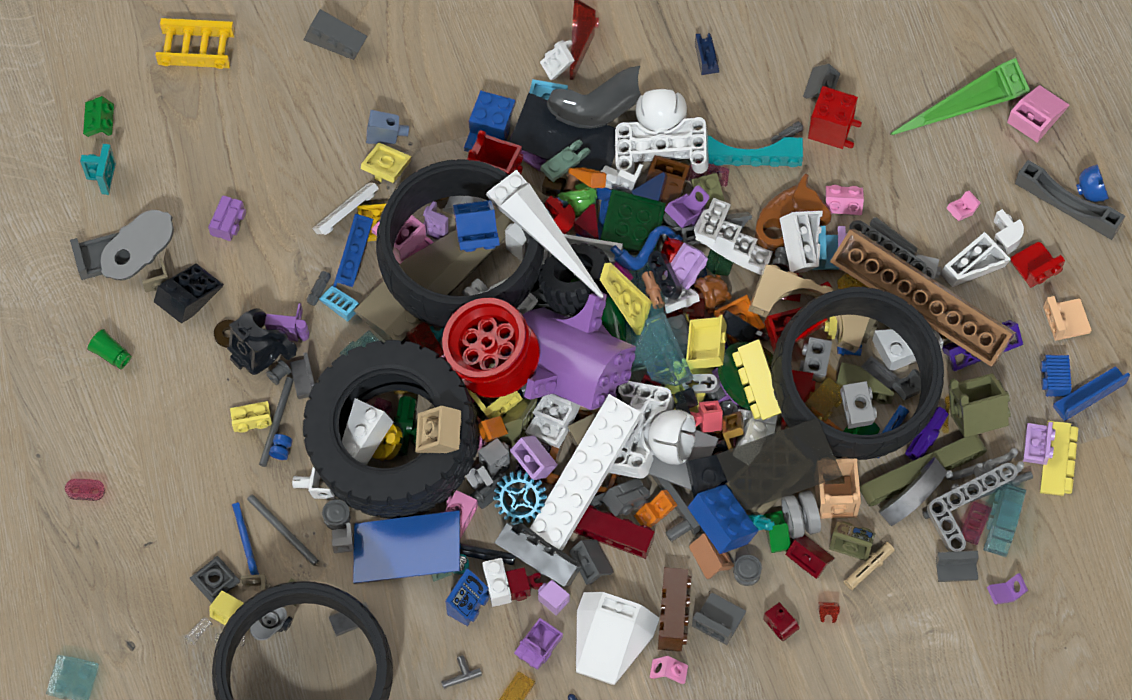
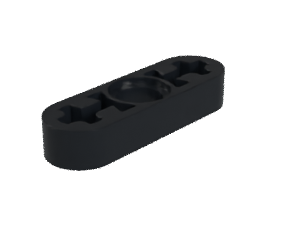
M653 251L649 255L648 264L663 295L675 300L680 297L682 287L667 256L664 253ZM667 270L668 276L663 280L662 274Z

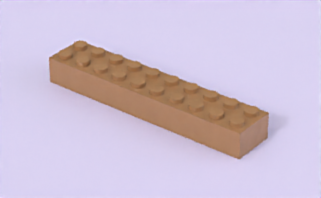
M856 229L849 230L830 260L832 264L869 288L883 290V292L886 291L902 298L922 314L932 329L991 367L997 363L1016 333Z

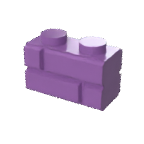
M227 196L221 197L208 227L212 236L230 241L233 235H237L240 219L243 220L246 215L243 202Z

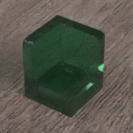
M710 249L705 267L712 274L729 276L734 262Z

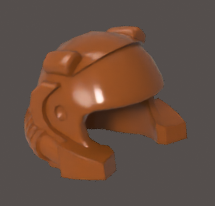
M720 275L700 277L693 284L696 293H702L704 296L708 315L713 314L716 310L715 307L724 303L726 299L731 300L732 296L729 293L728 286Z

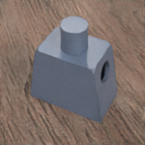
M370 110L366 143L395 144L397 135L408 137L409 126L399 125L398 115Z

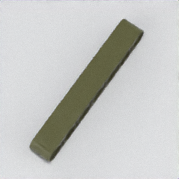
M978 434L962 438L863 484L860 487V492L868 506L877 505L901 494L922 474L920 470L934 457L948 471L979 458L987 452V449Z

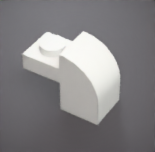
M1002 209L996 213L994 223L1001 230L996 233L994 242L1008 255L1019 246L1024 227L1020 219L1013 222L1012 217Z

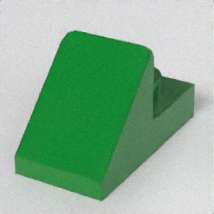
M782 511L764 514L766 518L775 523L771 531L765 530L771 553L787 551L790 548L788 524L784 521Z

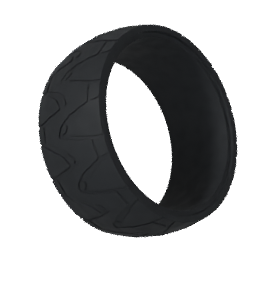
M466 159L437 162L423 167L407 177L395 189L386 203L377 228L376 253L379 268L384 282L393 297L406 311L422 322L443 329L450 317L460 307L480 298L500 299L517 309L533 289V285L536 283L541 270L544 247L524 230L528 248L517 270L497 287L471 296H448L425 289L402 270L393 254L394 243L401 227L418 209L430 202L450 196H472L488 201L490 199L486 193L509 176V174L487 163Z
M868 287L838 289L808 302L806 306H803L790 319L778 338L771 364L774 396L781 410V416L788 427L791 428L797 437L813 449L836 458L874 459L888 455L908 444L919 435L932 418L938 406L944 384V363L941 348L927 320L918 310L902 298L886 291L883 292V290ZM838 315L869 317L887 325L907 343L919 367L921 393L913 417L898 428L875 435L846 433L827 425L809 410L796 389L791 366L795 340L813 324Z
M298 581L267 588L241 605L230 617L219 636L212 665V685L215 699L234 700L230 674L236 648L254 623L278 608L304 603L326 606L350 618L363 631L373 649L377 664L375 685L369 700H388L393 681V661L387 637L367 607L358 599L337 587L324 583Z

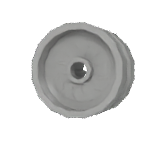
M810 490L799 492L797 498L792 494L782 496L783 516L785 523L788 524L791 538L803 537L805 530L810 535L821 531L818 507Z

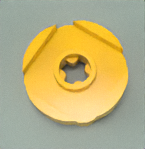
M392 424L372 455L373 458L381 461L385 459L391 460L398 454L402 445L399 443L402 431L396 424Z

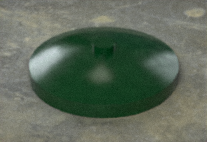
M737 342L725 350L723 365L718 367V375L724 390L731 399L741 407L751 411L750 406L757 403H748L744 388L750 384L742 385L738 370L744 366L736 367L732 356L733 353L738 352L739 347L751 342ZM763 347L771 370L773 354Z

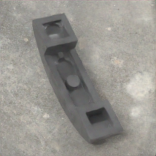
M935 457L920 470L922 473L896 499L892 498L879 511L890 526L900 522L921 505L947 474L946 469Z

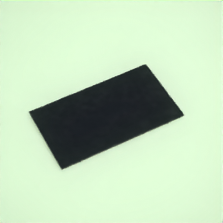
M528 93L510 143L522 146V151L524 150L549 161L565 148L570 147L572 143L581 140L583 144L574 153L578 155L584 148H589L590 153L573 168L584 167L601 171L604 166H612L616 155V128L607 124L592 129L577 128L556 120V116L549 111L547 107L548 100Z

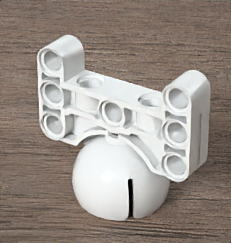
M667 89L647 91L643 96L639 97L636 103V117L639 123L623 122L616 127L615 151L618 174L620 169L634 174L635 162L653 161L655 155L670 160L690 159L693 171L700 174L704 173L709 166L708 131L705 120L701 117L686 119L687 105L680 93L675 94L674 91Z
M632 381L621 384L618 391L622 401L640 411L643 415L608 473L633 478H644L649 473L653 462V455L662 462L671 465H679L687 461L694 446L695 436L681 432V430L695 432L696 423L694 417L685 411L673 410L675 408V401L668 388Z

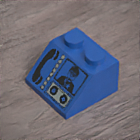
M465 570L445 601L447 615L467 627L471 621L474 622L479 615V608L481 605L485 606L490 597L488 587L471 570Z

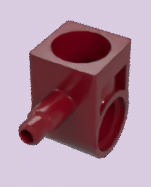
M780 602L764 613L763 620L781 641H785L800 629L797 621Z

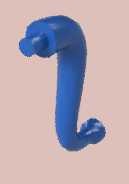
M658 226L650 233L636 257L630 255L626 249L620 250L616 245L610 250L615 255L614 260L620 266L627 270L636 271L646 265L649 255L654 251L656 243L662 234L680 241L683 238L680 235H676L667 226Z

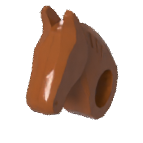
M804 174L798 185L782 191L763 208L757 221L755 238L758 239L756 243L759 247L773 251L772 254H775L778 247H785L783 237L771 239L764 234V230L770 227H777L782 230L780 218L792 212L823 211L819 226H826L831 222V211L824 204L818 193L807 185L808 174Z

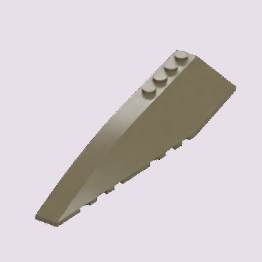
M531 185L541 202H543L546 196L534 185ZM495 206L496 227L499 243L501 244L505 240L506 228L515 222ZM454 230L409 256L399 266L420 286L432 292L449 296L498 246H495L493 249H484L482 247L476 248L472 252H465L460 250L457 230ZM384 281L354 309V312L385 341L400 340L404 342L423 323L399 304L390 293Z

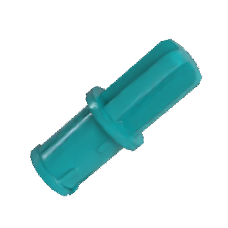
M748 515L759 531L763 529L771 531L773 529L772 526L775 525L774 521H771L764 515Z

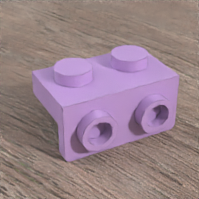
M1048 422L1047 426L1027 423L1023 462L1047 465L1048 459H1052L1054 447L1050 445L1051 441H1054L1055 429H1052L1053 422Z

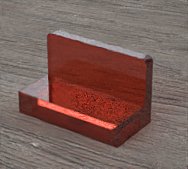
M422 322L406 333L412 343L422 345V348L427 347L438 353L440 357L444 355L442 347L427 323Z

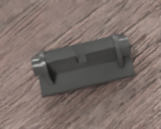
M500 472L492 478L493 483L488 486L484 484L470 494L472 498L477 499L481 509L492 503L495 495H500L494 492L495 488H501L497 483L499 481L504 482L503 476H507L506 473L502 474Z

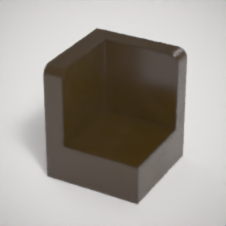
M545 176L542 184V193L549 197L558 198V194L563 192L566 179L559 177L552 182Z

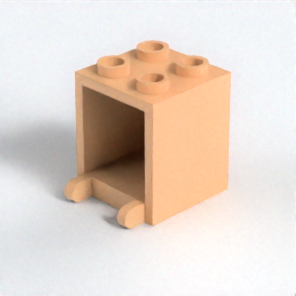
M825 457L817 460L814 479L816 504L820 519L857 518L861 504L857 459L847 457L832 459ZM825 478H844V484H825Z

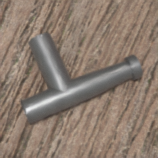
M464 655L457 657L462 674L447 681H441L443 689L482 676L480 668L470 671Z

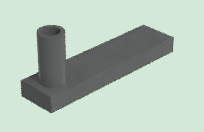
M651 475L661 490H667L677 503L675 509L683 519L682 522L665 532L668 539L673 542L690 530L694 535L700 532V525L668 480Z

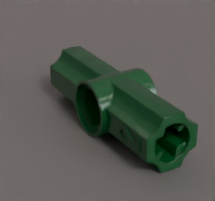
M410 396L400 397L397 416L393 420V424H396L402 431V437H400L399 442L402 445L396 456L407 455L411 431L414 430L416 399Z

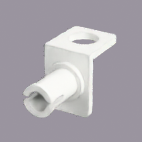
M314 467L310 477H293V480H296L292 481L293 488H308L312 497L316 499H335L331 489L318 488L320 475Z

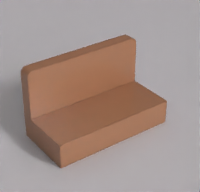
M706 533L689 545L706 579L712 578L719 571L730 570L734 566L727 552L720 554Z

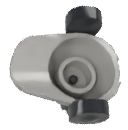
M281 607L260 618L250 627V632L257 640H267L277 632H286L294 618L290 616L287 618V611L284 607Z

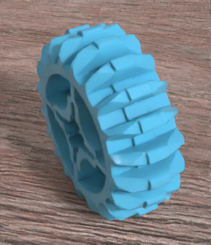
M521 470L517 472V477L514 472H510L511 479L506 475L503 476L504 482L499 481L497 483L501 488H495L494 492L500 495L493 497L494 500L500 501L495 504V507H502L498 513L500 515L504 512L507 513L504 517L505 520L509 516L513 517L511 522H515L516 518H519V522L523 523V518H525L526 522L530 523V515L536 519L537 513H541L539 506L544 507L545 502L542 500L547 498L546 494H541L546 488L538 487L542 483L541 480L535 483L532 478H528L529 474L527 472L522 476ZM516 482L525 483V486L521 489L512 488L509 485ZM530 488L535 492L536 504L528 496ZM526 490L523 496V499L525 501L521 500L518 501L517 504H515L518 498L516 494H522L523 491ZM505 491L509 493L508 495L513 500L510 507L505 501ZM518 506L531 508V510L526 512L515 511Z

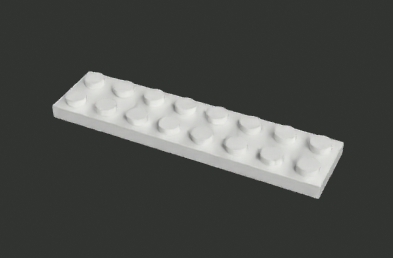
M608 395L545 501L544 507L541 508V513H538L532 523L531 530L562 551L643 413L612 395Z

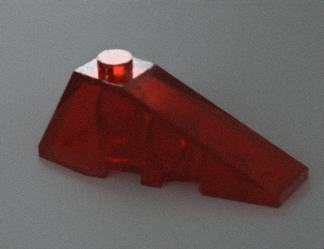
M574 0L571 55L575 61L570 65V80H574L594 38L595 28H599V17H596V10L580 0Z

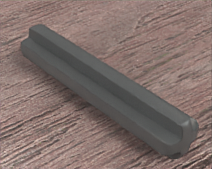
M877 217L871 220L870 226L913 255L916 254L918 248Z

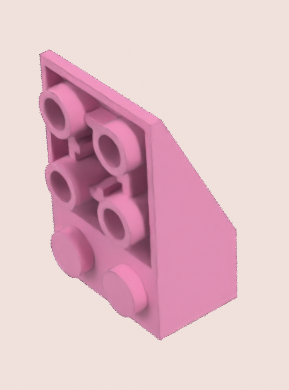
M1039 85L1023 97L1011 110L1007 123L1038 143L1066 111L1069 104Z

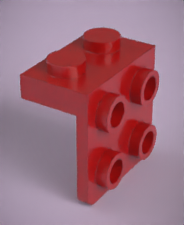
M1036 242L1013 255L1010 262L1029 287L1032 288L1037 284L1043 283L1051 276L1059 274L1063 270L1065 259L1062 255L1053 258L1041 242Z

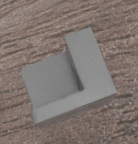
M346 523L347 528L332 530L334 553L354 551L351 523Z

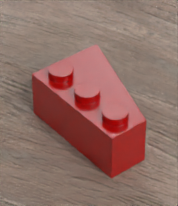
M802 307L769 315L765 319L764 324L770 337L773 352L785 326ZM823 319L807 328L795 340L794 345L824 326L828 319Z

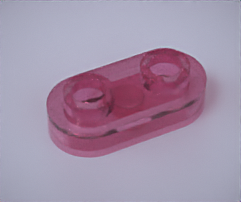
M71 479L65 485V492L72 500L97 501L105 495V487L99 480ZM74 489H79L77 493H73ZM94 490H99L96 494L92 493Z

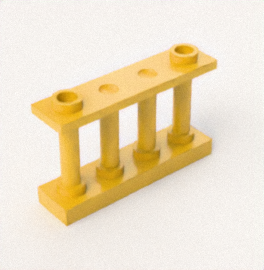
M161 18L162 34H166L163 52H156L155 54L158 65L214 67L217 69L230 68L229 57L225 55L227 38H234L233 22ZM173 35H184L181 53H171ZM191 36H202L199 54H188ZM210 36L220 37L217 55L207 54Z

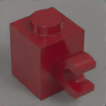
M525 567L505 572L511 593V601L525 600L531 596L530 587L539 590L543 583L537 584L534 582L536 579L541 578V574L534 573L531 576H527Z

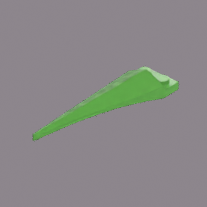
M1013 58L994 67L894 130L890 135L1005 102L1030 92L1017 59Z

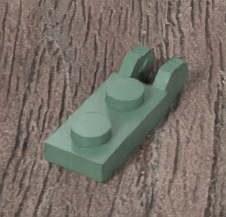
M577 140L570 147L565 148L543 164L540 170L554 182L568 172L569 168L579 164L590 153V149L584 148L576 155L574 152L583 144L581 140Z

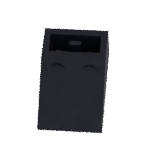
M196 263L158 285L154 303L182 324L192 318L224 284Z

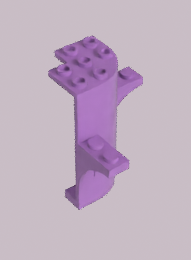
M602 292L603 298H600L595 293L589 294L586 305L574 317L561 315L545 307L533 309L523 314L527 325L535 333L540 348L538 366L533 376L527 381L525 398L531 400L556 394L589 410L602 407L609 394L616 398L617 386L627 383L631 377V367L635 359L636 346L599 331L602 324V313L606 306L607 294ZM511 352L506 353L504 357L509 356Z

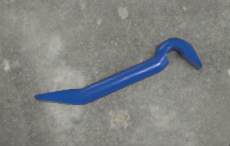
M239 502L234 503L232 507L250 574L259 575Z

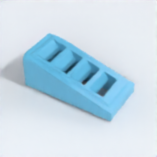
M333 286L319 298L322 303L347 322L356 314L354 309L360 304ZM332 293H334L335 295L330 300H328L327 298ZM339 297L340 299L334 304L333 301ZM344 301L345 303L339 307V304ZM347 305H350L347 310H344Z

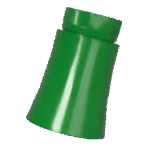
M105 329L98 331L87 347L88 351L100 356L120 370L130 362L132 357Z

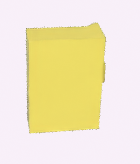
M723 315L716 318L690 320L686 357L689 369L719 367L723 365L727 329Z

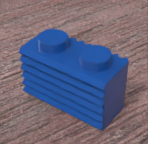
M1045 355L1044 361H1041L1040 371L1044 372L1041 386L1042 390H1045L1047 397H1066L1070 394L1072 387L1069 355Z

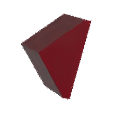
M591 204L574 222V231L581 237L599 240L595 204Z

